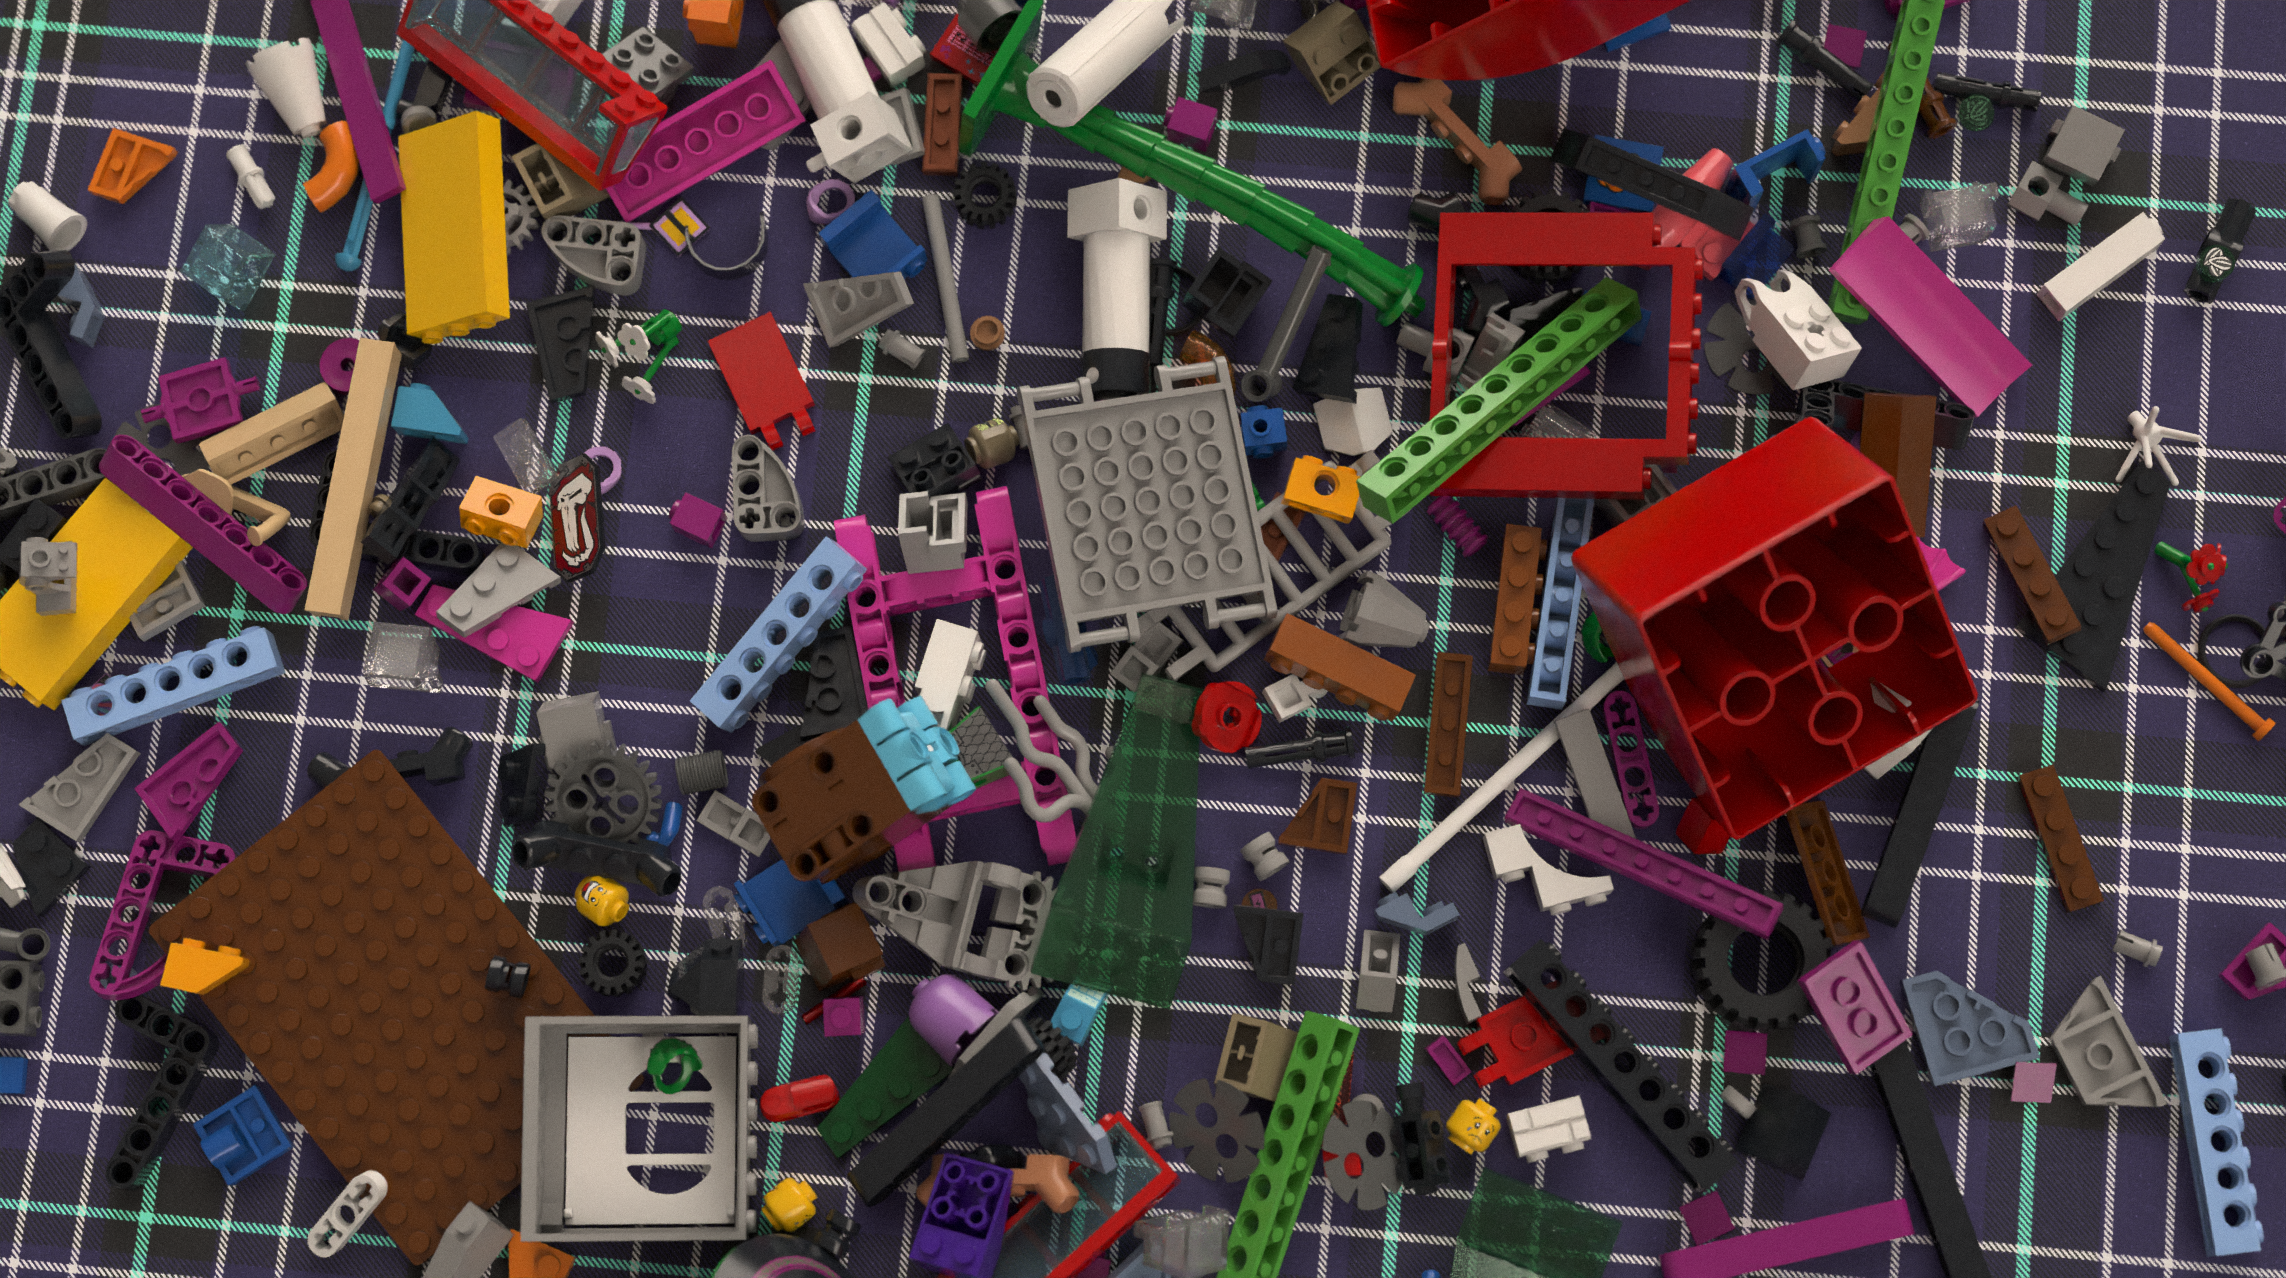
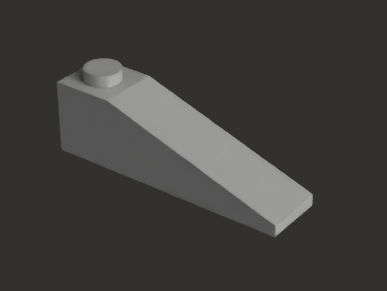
M469 1201L445 1231L422 1278H480L514 1234L495 1216Z

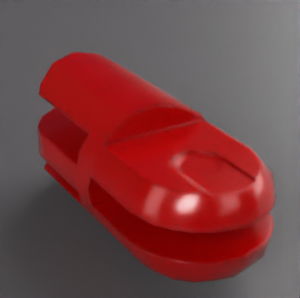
M818 1075L769 1088L760 1098L759 1109L769 1121L784 1122L833 1108L839 1102L840 1094L831 1077L828 1075Z

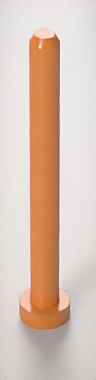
M2149 622L2143 628L2144 633L2251 727L2255 731L2251 736L2258 742L2276 724L2270 717L2266 720L2262 719L2158 625Z

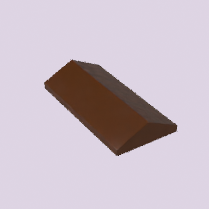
M1864 392L1859 451L1893 477L1916 536L1919 538L1925 537L1937 396Z
M1825 800L1803 803L1790 810L1786 815L1820 918L1826 926L1824 930L1827 938H1831L1834 948L1850 944L1854 940L1861 941L1871 938L1865 919L1860 915L1861 907Z

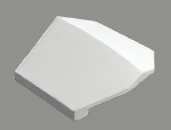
M1381 387L1354 389L1357 392L1356 404L1331 399H1324L1313 404L1323 446L1326 451H1335L1351 456L1360 455L1370 450L1374 451L1386 438L1393 434Z

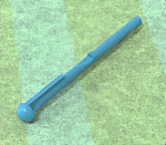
M404 39L402 40L383 108V115L390 135L391 131L394 130L396 109L401 99L415 49ZM365 179L362 182L343 253L335 254L337 266L344 271H354L362 263L358 258V254L373 204Z

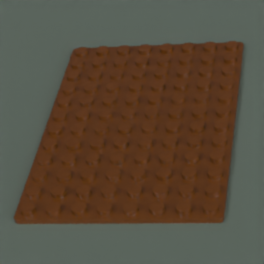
M377 749L371 751L149 927L150 935L167 956L171 942L182 944L183 938L206 942L204 949L218 952L220 945L240 949V957L250 960L249 966L205 995H198L348 1183L358 1175L369 1170L376 1171L385 1178L387 1194L372 1213L414 1265H421L434 1255L445 1231L469 1201L488 1211L522 1183L525 1017L595 1016L387 757ZM494 955L505 957L508 962L514 964L519 961L531 964L529 980L522 999L512 997L507 991L503 990L497 993L485 990L488 970ZM567 1034L565 1147L567 1145L568 1037H612L610 1034ZM642 1073L629 1086V1091L634 1092L644 1083L645 1079ZM366 1183L365 1191L359 1196L361 1199L371 1194L370 1189L372 1186L369 1183Z

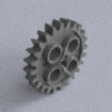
M595 740L592 741L591 749L588 752L580 744L577 747V757L570 752H566L564 760L567 765L556 762L554 770L558 775H549L547 782L554 787L546 788L544 796L553 800L546 803L545 811L556 812L550 817V820L569 824V832L629 844L631 839L639 845L640 838L642 839L640 831L650 835L653 827L649 822H657L659 814L652 809H659L662 806V800L654 797L661 794L662 786L651 785L657 780L658 774L657 772L646 774L650 761L636 762L639 754L637 750L629 756L626 755V744H622L617 751L612 750L611 740L607 741L605 749H599ZM600 768H608L613 771L615 777L611 780H603L597 775L596 771ZM586 774L590 778L591 783L583 779L582 775ZM576 789L581 790L586 794L587 799L581 802L574 801L570 797L569 792ZM598 794H599L601 797H605L606 795H609V796H610L609 803H608L605 799H604V800H601V801L599 802V801L597 800ZM632 795L637 799L638 804L633 807H627L621 803L620 797ZM616 813L620 817L625 818V821L620 822L616 817ZM598 816L605 817L609 820L610 826L598 828L593 824L592 819Z

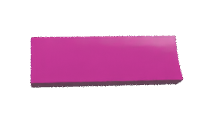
M769 60L659 123L623 180L606 189L624 221L631 222L806 122V119L775 62ZM640 135L622 145L618 155L620 159L624 160Z
M1889 216L1874 219L1828 270L1958 404L1970 407L1975 412V417H1979L2012 382L2032 366L2017 348Z

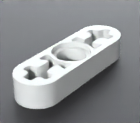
M369 1170L355 1177L311 1229L308 1235V1244L314 1254L319 1257H329L340 1251L387 1194V1183L380 1173ZM366 1183H369L372 1186L370 1189L371 1194L362 1200L359 1199L358 1196L367 1187ZM342 1205H347L354 1211L355 1219L353 1223H348L342 1218L340 1213ZM335 1228L337 1232L330 1237L329 1245L325 1244L323 1241L326 1237L325 1233Z

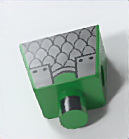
M978 706L949 731L956 740L960 750L957 755V761L962 763L976 789L1008 776L1009 773L1004 767V761L1008 757H1012L981 707Z

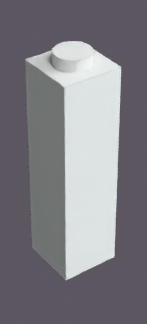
M2142 212L2046 282L2037 293V296L2058 321L2062 320L2156 251L2165 240L2160 225Z

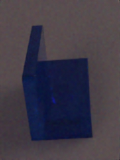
M1764 213L1721 265L1719 277L1736 289L1741 280L1745 278L1757 280L1766 286L1793 253L1794 246L1774 232L1776 223L1774 219ZM1747 287L1746 297L1754 300L1755 297L1752 289Z

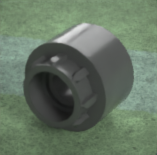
M960 0L957 7L959 15L958 25L980 52L990 53L1000 49L1022 9L1015 0Z

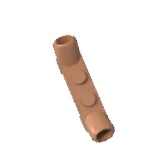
M1422 78L1418 83L1398 82L1394 86L1393 111L1397 115L1426 116L1431 122V128L1435 134L1442 140L1447 138L1455 146L1454 151L1465 164L1471 163L1479 171V200L1487 205H1500L1509 198L1510 180L1522 171L1521 164L1513 153L1500 140L1489 149L1448 107L1451 102L1452 91L1442 80Z
M944 1154L932 1156L931 1173L916 1188V1196L925 1207L931 1195ZM1027 1154L1026 1169H1009L1014 1171L1010 1197H1024L1026 1191H1036L1053 1212H1068L1077 1204L1080 1194L1079 1190L1068 1178L1069 1158L1058 1155Z

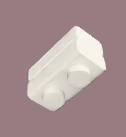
M881 3L870 10L868 14H864L851 24L855 37L881 71V74L891 88L899 85L909 76L914 75L925 67L923 54L926 53V49L916 35L910 38L904 28L907 26V23L897 8L891 11L886 3Z
M1580 1096L1506 1115L1517 1158L1526 1157L1528 1163L1549 1158L1547 1151L1562 1148L1563 1154L1584 1149L1583 1142L1591 1139Z

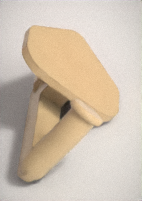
M198 469L192 473L182 475L184 479L230 516H232V509H235L263 521L261 525L257 527L250 526L247 530L248 539L254 546H260L263 541L270 538L290 521V512L287 509L232 486L223 477L205 469Z

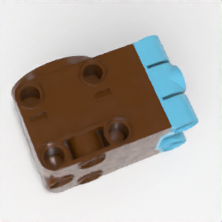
M922 696L915 697L898 708L892 699H886L868 709L863 716L846 728L825 733L791 751L771 765L760 776L758 782L761 787L754 792L752 797L753 809L786 863L790 874L799 881L819 879L821 884H826L843 874L857 871L872 860L888 852L894 845L943 811L969 797L976 791V787L962 763L957 761V755L960 750L956 740L948 730L937 727L938 723Z

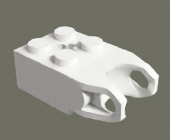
M1783 269L1778 270L1776 276L1770 282L1771 289L1754 279L1745 278L1741 280L1735 290V295L1745 323L1755 334L1752 340L1792 390L1844 377L1862 347L1809 284L1793 272ZM1783 278L1787 280L1790 287L1786 292L1781 290ZM1747 287H1750L1757 302L1755 306L1751 305L1746 298Z
M936 619L915 688L918 695L923 697L936 719L937 727L950 731L957 725L964 703L970 704L975 690V684L972 683L975 669L981 670L986 650H983L984 643L981 642L978 631Z

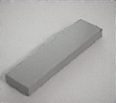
M1586 709L1555 720L1554 724L1588 818L1636 839L1590 710Z

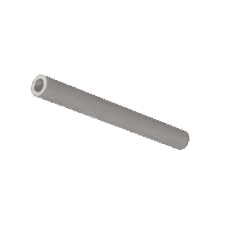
M929 194L922 197L950 354L953 363H962L969 360L941 204L938 194Z

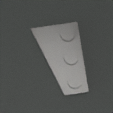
M901 271L803 284L829 347L839 346L914 304Z
M106 733L75 758L72 765L57 777L53 776L44 783L45 786L31 798L27 797L18 805L73 840L81 843L140 755V752L111 734Z

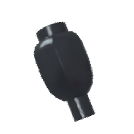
M1006 1144L981 1145L974 1149L972 1153L962 1152L959 1155L1005 1169H1022L1023 1166L1022 1154Z

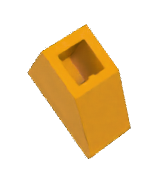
M183 938L182 944L171 942L160 985L205 995L249 966L250 960L240 957V949L220 945L218 952L204 949L206 942Z

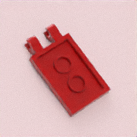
M771 312L708 340L709 346L752 435L762 431L770 449L774 451L784 446L774 425L778 422L794 416L803 437L816 431L806 409L815 406V403Z
M1556 980L1545 985V987L1548 989H1555L1557 984ZM1524 996L1476 1019L1475 1022L1479 1031L1457 1042L1463 1056L1487 1044L1496 1061L1495 1064L1473 1075L1479 1088L1501 1077H1504L1507 1085L1510 1086L1574 1054ZM1574 1000L1566 1001L1565 1008L1567 1013L1572 1017H1579L1581 1014L1579 1004ZM1593 1027L1590 1030V1038L1594 1043L1605 1038L1603 1031L1599 1028Z

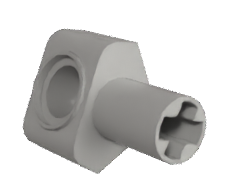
M2034 161L2029 165L2007 204L2037 222L2046 210L2074 226H2077L2089 206L2058 189L2063 177ZM2028 186H2038L2042 190L2043 195L2037 196L2032 194Z
M1405 322L1396 344L1427 357L1422 370L1432 374L1434 333ZM1454 327L1452 348L1456 350L1458 357L1453 359L1451 363V383L1453 384L1460 375L1476 337Z

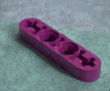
M1615 691L1606 697L1602 709L1620 794L1631 826L1637 829H1646L1656 822L1659 816V805L1638 710L1634 698L1629 693ZM1616 699H1620L1622 705H1628L1629 708L1625 710L1623 717L1625 724L1632 721L1633 726L1624 725L1616 730L1613 729V725L1620 723L1617 711L1611 712L1610 710ZM1623 733L1632 734L1637 741L1636 749L1631 752L1622 751L1617 745L1618 736ZM1638 768L1643 772L1645 780L1641 786L1633 787L1625 781L1624 774L1628 769ZM1648 790L1649 795H1643L1642 802L1644 808H1651L1652 813L1648 814L1647 821H1642L1640 816L1633 815V811L1638 808L1637 797L1629 799L1628 794H1639Z

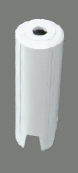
M1114 0L1028 76L1029 79L1026 83L1027 98L1033 110L1039 114L1041 119L1046 120L1051 125L1063 128L1073 126L1182 28L1186 17H1181L1168 26V20L1164 12L1173 0Z

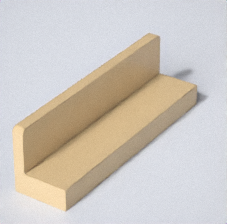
M322 382L199 443V447L213 473L223 477L232 485L341 431L344 414L327 383Z

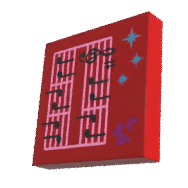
M957 13L931 51L930 58L956 74H962L963 78L978 86L998 50L990 53L980 52L958 25L959 15Z

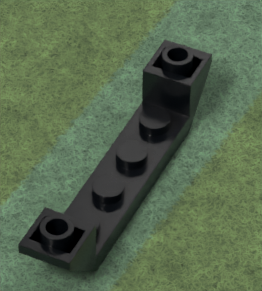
M1563 128L1549 159L1580 174L1585 173L1703 223L1708 228L1738 241L1741 240L1754 211L1753 207L1717 189L1591 136Z

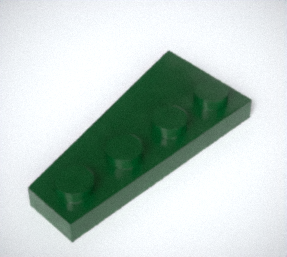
M908 1016L818 1126L817 1130L840 1159L945 1080L954 1067L950 1066L913 1028Z

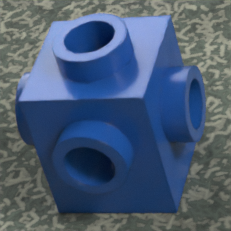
M1259 405L1248 408L1247 412L1240 413V429L1246 456L1253 455L1255 459L1272 457L1274 452L1287 450L1283 407L1268 409L1267 406Z

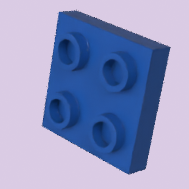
M258 1085L252 1086L193 1124L202 1140L200 1144L205 1155L212 1165L219 1169L226 1183L231 1187L295 1147Z

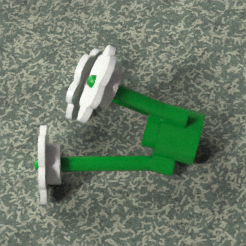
M664 309L657 316H652L640 326H631L629 323L623 324L616 340H613L610 336H603L600 331L595 333V339L602 349L604 356L614 368L619 366L617 355L620 354L618 347L621 345L625 346V350L630 356L635 355L639 360H645L648 357V350L651 348L648 338L656 345L664 344L642 378L634 377V379L624 376L622 379V386L633 393L636 398L644 399L646 402L654 404L656 402L655 393L651 391L652 386L649 384V381L670 350L679 343L676 335L682 331V325L671 311Z

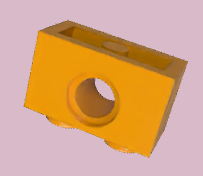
M1303 455L1302 459L1296 457L1290 470L1281 504L1349 524L1353 518L1359 498L1356 480L1360 476H1356V470L1346 466H1337L1336 469L1323 466V460L1313 456ZM1320 479L1328 481L1332 486V493L1326 496L1320 495L1314 488V482Z
M475 476L459 507L461 528L474 535H485L500 540L506 545H516L527 549L543 518L542 496Z

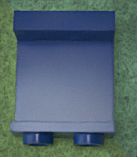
M1806 129L1735 166L1725 191L1729 196L1753 207L1754 213L1764 192L1758 180L1795 161L1808 184L1814 182L1825 160L1824 146L1818 137L1813 138L1809 130Z
M872 189L818 233L824 247L852 278L900 271L904 279L908 276L913 278L924 269L925 262L928 260L925 249L921 244L917 247L883 209L880 198Z
M783 859L744 884L740 880L734 883L739 892L734 895L736 902L744 914L751 911L758 922L752 926L763 944L770 941L775 948L801 933L807 924L819 920L823 915L837 910L849 902L835 880L826 884H821L819 879L799 881L790 874Z

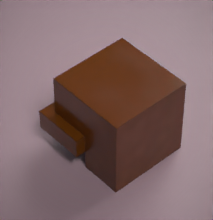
M854 902L807 924L794 941L819 992L844 982L847 978H849L851 983L883 970L886 966L881 957L883 952L861 908Z

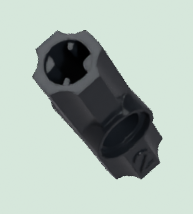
M2230 197L2226 201L2214 228L2208 232L2197 253L2196 258L2199 259L2183 290L2189 298L2200 303L2211 304L2214 301L2227 272H2230L2231 269L2225 271L2220 277H2213L2208 271V266L2203 265L2204 257L2211 248L2220 247L2224 251V256L2231 258L2233 266L2235 265L2244 246L2242 240L2257 211L2252 207L2251 203Z

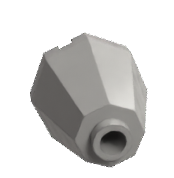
M1370 571L1361 574L1357 582L1363 584L1360 591L1353 589L1349 596L1340 623V630L1345 632L1340 634L1339 638L1355 646L1412 648L1416 646L1417 642L1422 643L1427 636L1430 623L1426 622V612L1381 575Z

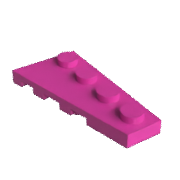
M437 585L431 586L415 616L539 683L574 623L571 619L514 606L503 612L502 617L464 638L439 620L436 611L456 590Z

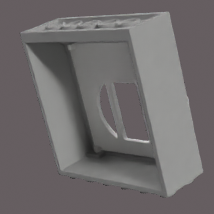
M748 1016L525 1017L521 1242L749 1240V1233H756V1210H750V1196L757 1194V1174L750 1173V1159H757V1136L750 1135V1122H757L758 1111L756 1098H751V1085L758 1084V1063L751 1061V1048H758V1027H756V1024H751V1019ZM664 1033H738L737 1199H736V1210H735V1156H736V1060H737V1037H736V1036L664 1037ZM567 1034H643L642 1037H568L566 1200L564 1210ZM677 1038L685 1040L687 1044H691L697 1050V1054L703 1063V1068L699 1072L708 1080L712 1089L710 1091H680L675 1094H665L661 1091L631 1092L629 1091V1086L638 1075L647 1069L650 1049L653 1048L654 1044L658 1043L661 1039ZM681 1054L674 1057L669 1063L681 1064ZM628 1103H713L712 1153H626V1107ZM630 1165L711 1166L707 1176L698 1185L677 1194H660L644 1188L635 1181L627 1168ZM564 1218L565 1225L735 1223V1227L564 1229Z

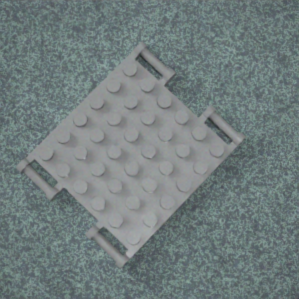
M1224 356L1212 357V361L1176 367L1168 368L1167 365L1155 366L1154 378L1159 392L1094 402L1088 376L1076 378L1075 382L1037 388H1030L1029 385L1017 387V399L1022 411L1065 629V642L1069 653L1079 652L1081 647L1127 640L1128 643L1140 641V629L1137 619V613L1202 602L1203 621L1206 629L1218 628L1219 624L1258 617H1263L1265 620L1277 617V605L1228 365ZM1214 375L1217 382L1173 390L1171 381ZM1078 396L1080 399V404L1035 411L1034 402ZM1260 593L1261 603L1217 610L1216 600ZM1123 616L1124 626L1079 633L1077 623Z

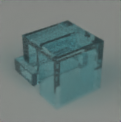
M206 224L180 272L221 301L227 302L238 311H246L262 282L257 278H263L276 254L233 224Z

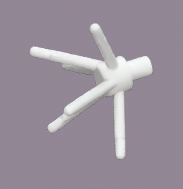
M2158 406L2152 408L2146 419L2139 411L2132 412L2127 420L2134 427L2133 435L2137 441L2116 476V482H2122L2142 447L2146 467L2151 468L2153 466L2152 450L2172 485L2178 486L2179 481L2160 450L2158 443L2163 437L2201 442L2203 440L2202 436L2159 426L2155 422L2159 412Z

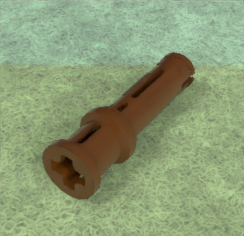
M1892 42L1887 46L1889 52ZM1926 78L1923 90L1925 95L1922 94L1918 114H1921L1929 129L1927 132L1928 137L1935 139L1952 131L1958 123L1955 118H1951L1943 104L1944 96L1942 93L1934 91L1930 81Z

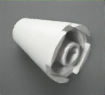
M299 38L300 45L291 47L289 41H285L253 55L255 63L248 60L245 63L251 76L294 135L301 134L303 139L321 133V126L326 123L313 45L309 38Z

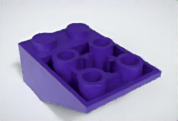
M945 1152L909 1258L923 1269L955 1278H992L1001 1251L1014 1171Z

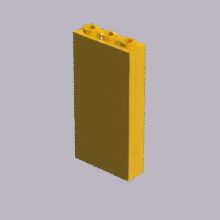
M476 110L398 136L399 165L406 186V190L401 192L407 335L421 338L422 342L426 344H437L443 342L445 337L465 336L469 334V330L493 328L496 326V322L510 319L500 119Z
M106 477L50 541H72L77 543L76 613L41 616L36 612L37 595L26 590L19 583V579L0 600V678L13 688L17 684L25 689L22 696L37 708L44 704L55 710L60 705L61 700L66 698L130 622L129 617L134 612L138 613V607L149 595L156 592L176 568L175 566L179 561H182L193 548ZM64 579L54 580L51 582L64 584Z

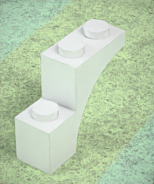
M1520 824L1487 832L1483 836L1494 880L1503 878L1504 883L1513 882L1525 878L1524 872L1529 871L1540 912L1550 910L1551 915L1565 913L1572 910L1571 904L1585 901L1586 906L1596 905L1607 901L1606 895L1611 894L1614 890L1610 875L1593 878L1579 877L1564 873L1546 863L1527 842Z

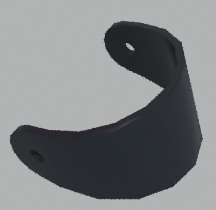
M759 212L762 226L761 241L755 253L744 263L731 268L715 267L705 263L694 252L689 227L685 225L686 242L695 264L706 275L719 280H737L750 275L762 264L768 251V233L764 213Z

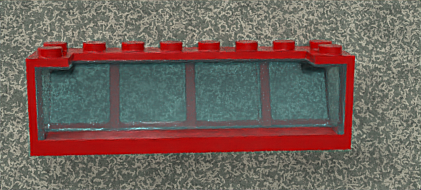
M407 0L396 34L598 191L616 185L623 180L667 113L669 107L659 101L654 93L642 88L631 79L629 74L616 68L605 59L604 55L591 49L575 33L565 29L550 14L543 12L529 0Z
M1120 1111L1114 1116L1108 1113L1097 1123L1100 1124L1108 1136L1117 1167L1104 1174L1073 1161L1069 1165L1068 1178L1079 1190L1080 1194L1077 1204L1065 1213L1053 1212L1039 1194L1035 1196L1034 1193H1030L1023 1198L1016 1207L1019 1211L1009 1220L1006 1219L1001 1251L992 1278H1076L1181 1182L1180 1178ZM940 1274L937 1278H955V1277H951V1276H948V1275Z

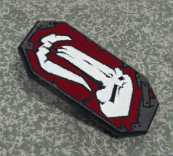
M586 453L561 463L549 487L555 570L568 583L595 573L606 549L600 469Z

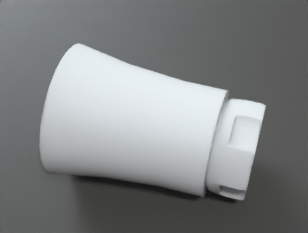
M32 181L19 184L13 189V193L8 199L10 207L16 211L17 216L41 238L50 251L70 250L81 240L86 231L87 220L83 215L68 208L44 188L38 187Z

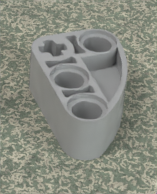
M560 215L552 216L543 223L541 232L548 247L558 261L582 282L590 286L593 285L596 289L622 296L631 295L640 288L646 255V243L639 229L634 224ZM560 230L568 231L563 240H552L556 232ZM591 235H602L598 243L594 245L586 244L587 239ZM629 238H633L634 242L631 241L628 243ZM623 270L631 271L630 277L627 280L620 282L615 280L619 272Z
M743 435L736 439L732 447L734 523L744 539L752 542L796 539L804 530L805 520L800 495L789 472L777 455L754 435ZM748 448L759 450L755 459L750 461L742 459L743 452ZM757 482L760 484L756 493L752 495L742 493L747 483ZM783 515H795V522L790 527L785 528L778 525ZM755 516L758 521L754 522L753 528L749 529L746 524L750 523V517Z

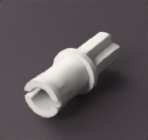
M242 144L232 147L226 153V157L239 176L238 183L247 189L259 209L272 206L275 196L263 178V169L256 166L246 146Z

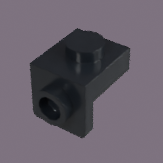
M399 311L390 319L386 318L383 320L378 328L377 336L380 337L379 340L395 342V346L402 354L400 366L413 370L430 357L433 345L423 343L422 339L407 335V331L403 330L406 313Z

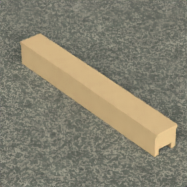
M360 338L305 605V611H309L313 616L321 617L322 615L346 621L349 620L364 545L361 541L367 530L370 515L369 505L373 500L402 356L395 346V342Z

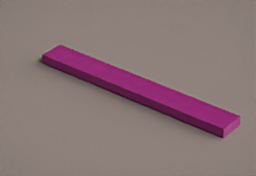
M310 0L370 199L379 204L406 190V186L349 1Z
M1522 788L1519 789L1504 817L1507 824L1512 826L1520 824L1521 829L1525 832L1767 940L1784 909L1783 904Z

